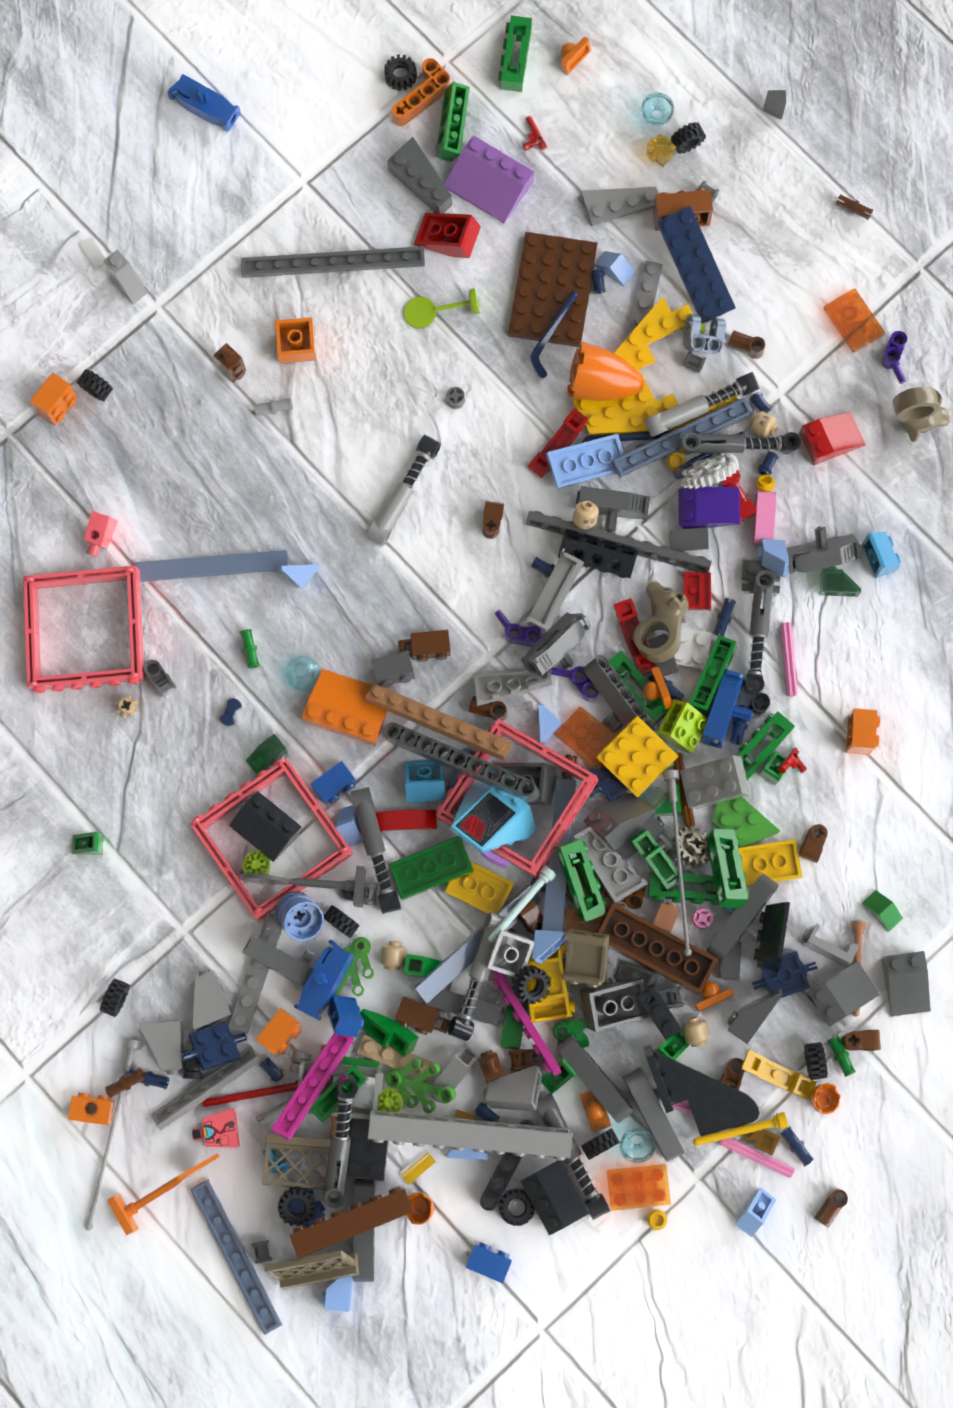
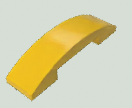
M751 1050L747 1051L741 1069L807 1100H810L811 1092L817 1083Z

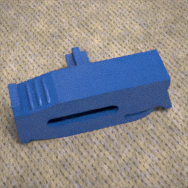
M184 74L168 90L170 100L176 98L178 104L184 109L213 125L224 127V130L227 132L230 131L240 116L241 111L238 105L233 106L222 95Z
M731 670L724 671L703 733L704 744L722 749L732 718L736 717L746 721L752 719L753 710L737 706L745 681L743 674ZM710 738L718 740V743L710 742Z
M331 939L328 943L333 946V949L327 947L322 952L303 987L299 1005L295 1004L294 1006L297 1010L319 1021L322 1019L320 1014L330 1004L332 996L335 995L355 957L350 952L344 951Z

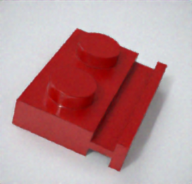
M683 572V594L689 603L688 610L711 611V572Z

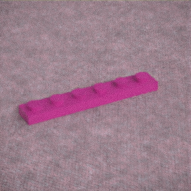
M493 971L492 973L495 978L492 981L498 990L502 989L505 995L502 998L507 1006L512 1005L515 1010L512 1014L518 1023L521 1021L525 1028L522 1031L527 1039L532 1038L535 1043L532 1047L537 1056L542 1055L545 1061L542 1064L548 1073L552 1071L554 1076L560 1074V1067L518 998L513 993L504 975Z
M333 1033L271 1128L272 1132L290 1141L354 1042L353 1037L334 1035Z

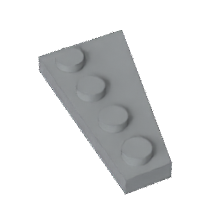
M656 187L581 191L591 226L652 209L655 195H658Z
M526 668L474 674L477 706L552 685L550 669L543 676L532 674Z
M591 827L573 836V839H582L586 843L588 848L587 856L593 863L594 873L613 903L619 902L648 884Z

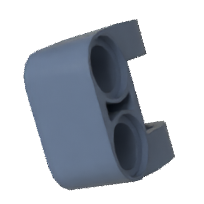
M689 314L684 327V348L703 353H719L725 336L726 321L714 318L710 325L709 336L699 334L701 317ZM694 338L696 339V344H695V346H693V340H694ZM712 341L713 346L710 349L709 344Z

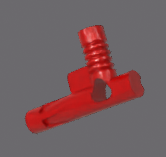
M532 116L526 117L525 120L532 133L528 134L530 141L522 144L524 150H529L538 145L541 150L546 149L547 145Z
M793 748L778 769L780 773L784 774L789 766L792 769L797 767L801 773L807 770L798 757L800 752L798 748Z

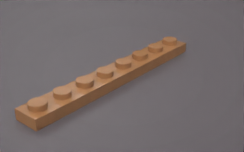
M375 683L365 697V702L504 761L512 747L511 741Z

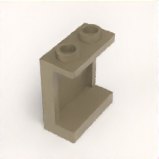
M570 929L566 933L565 941H568L565 973L562 975V980H567L569 984L586 983L588 987L593 988L601 986L605 982L609 935Z

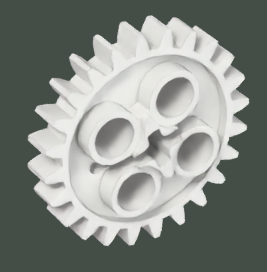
M733 454L713 455L710 458L698 460L691 467L682 471L684 478L679 479L681 487L684 486V488L688 487L689 489L695 487L697 489L702 486L704 488L706 485L712 486L713 483L726 480V477H731L732 474L736 473V470H739L738 460Z

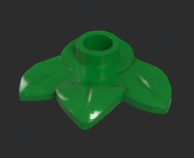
M580 1019L556 1023L553 1027V1035L558 1040L557 1046L572 1034L584 1048L588 1047L589 1039L583 1032L587 1023ZM565 1028L567 1032L565 1034H561L559 1032V1029Z

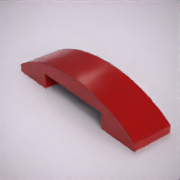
M573 408L563 421L562 426L527 467L543 478L551 470L546 453L571 446L589 419L576 408Z
M629 598L613 604L622 634L636 668L642 675L652 672L651 669L657 667L656 663L644 659L636 648L634 641L631 640L633 631L640 623L632 599ZM645 638L643 644H644V646H646L647 648H649L648 643H647V640H646V638Z
M436 810L375 812L380 832L437 830Z

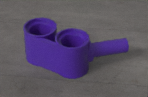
M903 331L892 333L881 359L884 368L893 369L899 384L907 381L899 366V360L907 342V335ZM894 340H899L901 344H896ZM887 356H893L895 360H889Z
M500 609L494 613L505 627L506 640L510 644L532 647L542 637V632L538 627H523L516 623H510ZM512 630H516L519 632V636L513 638L509 633ZM530 633H535L538 635V638L536 640H530L528 638V635Z
M577 666L571 669V671L552 667L551 675L569 678L580 691L585 701L593 702L598 698L599 691L586 675L583 666ZM580 672L584 674L585 678L577 680L574 675ZM592 688L596 693L593 696H589L585 690Z

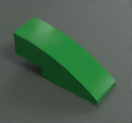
M643 829L628 840L665 889L668 890L679 881L677 869L661 846H658L648 830Z
M366 1009L360 1011L361 1017L364 1019L362 1030L383 1048L390 1045L403 1057L414 1051L419 1036L411 1030L376 1012Z
M352 1065L344 1073L355 1077L358 1090L369 1080L356 1065ZM337 1080L310 1108V1111L321 1123L326 1121L339 1108L337 1104L339 1103ZM349 1082L344 1083L342 1088L349 1090L353 1084Z

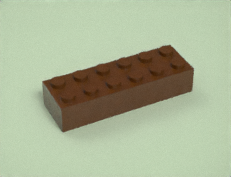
M615 903L609 905L606 911L607 914L604 915L596 933L609 935L608 948L696 995L701 994L718 958L690 943L689 949H691L692 953L690 956H686L684 954V940Z
M400 1186L389 1190V1195L385 1197L379 1194L369 1198L370 1203L363 1205V1202H359L350 1206L351 1210L344 1213L342 1209L332 1213L331 1219L325 1220L322 1217L312 1221L313 1226L306 1228L305 1225L292 1229L294 1234L289 1235L297 1258H302L414 1212L406 1189L401 1190Z

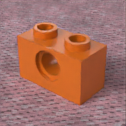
M78 1092V1096H72L68 1120L111 1125L115 1101H109L110 1097L98 1095V1098L94 1099L90 1098V1094ZM90 1103L96 1105V1111L93 1114H89L87 1111Z

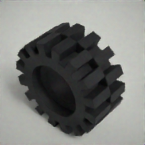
M398 54L397 58L392 56L391 61L387 60V64L384 66V75L388 86L392 85L394 90L398 87V91H401V88L404 87L405 91L407 86L411 88L412 83L415 84L417 70L415 62L410 57L406 59V55H403L400 58V54ZM398 68H404L407 70V75L396 77L394 71Z
M693 122L677 129L678 131L673 133L674 135L671 136L670 140L677 153L684 154L686 151L690 152L691 149H696V146H700L701 142L705 141L706 135L699 122Z
M85 369L76 381L84 391H87L88 394L93 395V397L100 401H105L113 390L107 381L88 369Z
M333 905L324 914V920L349 938L354 935L360 926Z
M532 965L530 967L524 966L525 970L520 968L518 970L520 974L516 973L514 975L517 979L512 980V983L515 984L512 986L513 993L528 1004L542 1002L541 998L545 999L547 997L544 994H549L550 992L547 987H551V983L548 982L550 977L547 976L546 972ZM532 978H536L534 989L527 992L528 982Z
M114 978L102 998L100 1011L116 1017L126 1001L130 985Z
M821 1042L805 1044L804 1057L810 1080L827 1078L828 1067L823 1044Z
M611 1128L581 1145V1148L588 1160L619 1144L620 1141Z
M296 1186L293 1189V1187H290L288 1191L285 1190L283 1195L280 1196L278 1201L279 1216L281 1219L283 1218L284 1223H290L289 1226L294 1224L298 1227L302 1223L305 1225L314 1215V1198L305 1188L300 1189L299 1186ZM299 1199L304 1203V1210L301 1213L294 1214L289 1210L288 1205L292 1200Z
M512 1189L502 1196L499 1202V1213L506 1223L512 1226H522L532 1219L535 1208L525 1190ZM519 1199L524 1203L525 1210L521 1215H513L509 1211V1204L512 1200Z

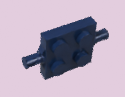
M602 762L588 770L598 778V782L592 790L593 792L589 795L590 798L600 791L610 802L629 790Z
M797 951L782 955L780 971L760 968L762 979L752 982V986L760 984L753 987V989L757 990L766 987L769 993L781 988L783 990L781 998L809 989L807 972L818 969L815 961L804 965Z
M226 1022L189 1033L188 1038L191 1042L192 1050L181 1053L183 1061L195 1058L199 1062L202 1071H206L239 1060L241 1055L237 1048V1043L247 1041V1036L245 1032L234 1036Z

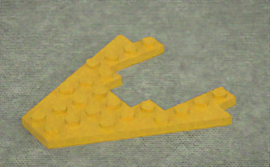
M662 297L614 354L626 360L642 375L640 370L656 361L648 345L683 329L687 316L693 314L689 305L687 304L671 312L667 302ZM646 381L642 391L639 390L638 394L626 398L609 401L574 399L572 402L574 407L589 419L585 425L589 435L649 432L644 422L645 419L679 405L673 393L656 401ZM735 395L730 400L727 399L722 401L723 403L715 404V407H709L707 413L672 427L667 431L679 429L737 401L738 398Z

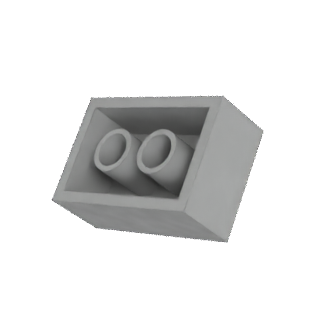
M732 755L680 770L688 808L700 809L750 794L742 757Z

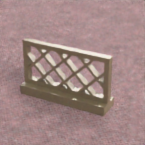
M267 1134L262 1185L293 1188L299 1186L305 1189L324 1190L325 1185L319 1184L325 1183L326 1176L323 1177L316 1168L324 1161L328 1164L330 1139L292 1136L290 1141L279 1135ZM269 1149H278L283 1156L274 1163L269 1157ZM292 1151H298L303 1157L295 1165L287 1156ZM313 1152L318 1153L323 1159L316 1166L307 1158ZM285 1158L292 1167L283 1174L276 1165ZM305 1159L312 1169L303 1176L296 1166ZM274 1167L281 1177L276 1181H267V1172ZM293 1169L301 1177L296 1183H291L285 1177ZM312 1171H315L321 1178L317 1184H310L305 1178Z
M336 1251L265 1265L264 1271L280 1281V1288L284 1290L359 1275L358 1255L356 1253L346 1254L343 1251Z

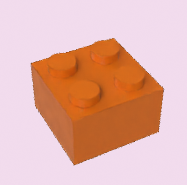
M312 317L275 320L279 363L315 361L316 347Z
M52 372L32 397L30 403L38 415L55 426L64 419L65 413L75 405L78 397L71 384Z
M854 708L848 715L847 754L870 755L878 747L879 735H876L877 728L880 726V716H877L878 710Z
M280 1008L256 1038V1041L276 1056L284 1055L290 1047L288 1043L291 1039H296L303 1031L301 1029L303 1025Z

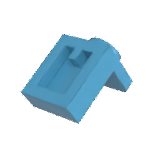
M269 1149V1157L275 1163L280 1157L276 1149L273 1151ZM286 1161L276 1166L284 1173L289 1170L288 1166L290 1164ZM274 1167L271 1169L272 1173L277 1172Z

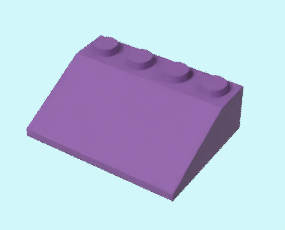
M473 135L463 148L445 182V186L452 193L505 224L533 184L534 171Z

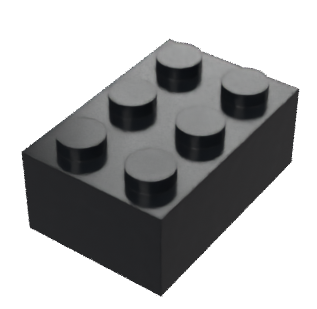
M351 1118L348 1131L351 1143L346 1178L385 1181L389 1141L384 1140L383 1143H376L372 1139H368L370 1120Z

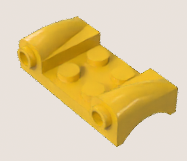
M566 943L542 964H539L532 958L533 950L531 952L527 966L530 967L532 965L546 972L547 976L550 977L548 982L551 983V987H547L550 992L549 994H544L547 997L545 999L541 998L542 1002L529 1004L532 1023L573 1017V1013L576 1012L575 1002L571 1001L568 996L566 980H562V975L565 973L563 958L564 954L567 953ZM532 978L528 982L527 992L534 989L536 978Z

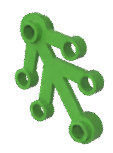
M358 937L352 942L351 946L342 948L355 957L335 993L336 996H340V992L349 976H351L353 983L352 993L358 997L364 994L365 989L361 985L356 967L359 958L363 965L362 976L366 979H371L374 976V970L371 968L368 958L371 943L365 937ZM363 943L364 948L359 950L358 945ZM368 969L371 970V974L369 976H365V971ZM361 987V992L356 994L355 989Z
M418 1057L410 1060L409 1064L401 1070L397 1068L389 1070L386 1075V1083L389 1087L398 1089L408 1108H414L420 1101L425 1113L430 1114L435 1111V1102L428 1100L423 1091L438 1095L439 1100L445 1104L455 1099L456 1091L453 1087L444 1086L442 1088L423 1082L428 1077L435 1076L440 1072V1066L435 1062L429 1064L426 1070L413 1079L405 1076L411 1071H417L422 1068L423 1062ZM406 1086L411 1087L415 1095H410Z

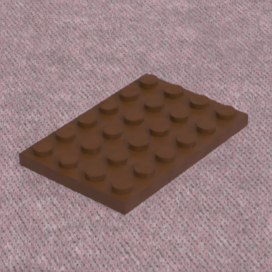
M525 232L508 337L540 341L571 292L575 291L578 293L577 298L547 343L581 348L579 343L582 341L592 281L591 274L594 269L598 242Z

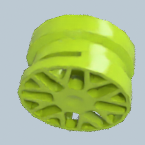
M253 851L245 856L242 867L246 874L268 875L271 863L263 853Z
M391 1088L382 1090L378 1098L377 1111L396 1113L401 1111L403 1106L401 1094Z

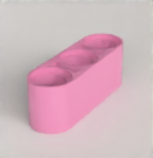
M756 492L755 508L757 512L754 515L753 544H762V539H774L776 492Z

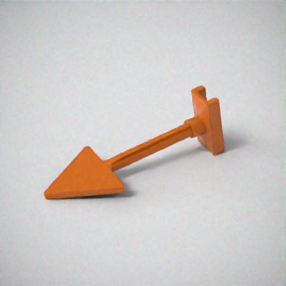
M219 1154L213 1155L171 1179L135 1203L131 1202L126 1205L120 1194L109 1198L107 1202L126 1236L139 1229L133 1218V1215L138 1213L139 1209L179 1185L185 1178L200 1171L220 1157Z

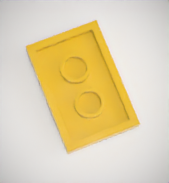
M796 839L738 848L739 854L742 856V869L746 877V887L753 886L762 873L775 882L803 878Z
M471 862L474 872L450 881L445 893L486 914L489 912L496 914L504 906L514 883Z

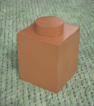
M666 902V904L661 903L652 924L671 933L680 910H677V906L670 902Z

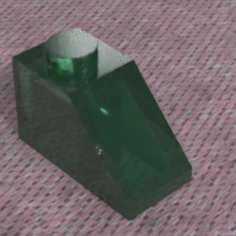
M833 566L823 569L820 573V596L858 597L860 595L861 588L842 569H837V567Z
M273 734L253 751L246 762L257 775L281 759L288 751L278 737Z

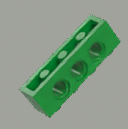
M453 81L445 89L435 157L452 162L461 153L469 86Z

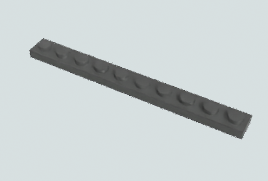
M424 246L241 258L242 278L423 267L425 266Z
M529 511L527 515L526 525L564 535L565 531L568 530L637 550V556L691 571L708 573L712 563L711 560L703 556L696 557L685 551H674L667 546H656L649 541L642 542L635 540L631 536L617 535L613 531L598 530L597 527L586 530L580 529L573 521L562 520L558 516L544 515L540 511Z

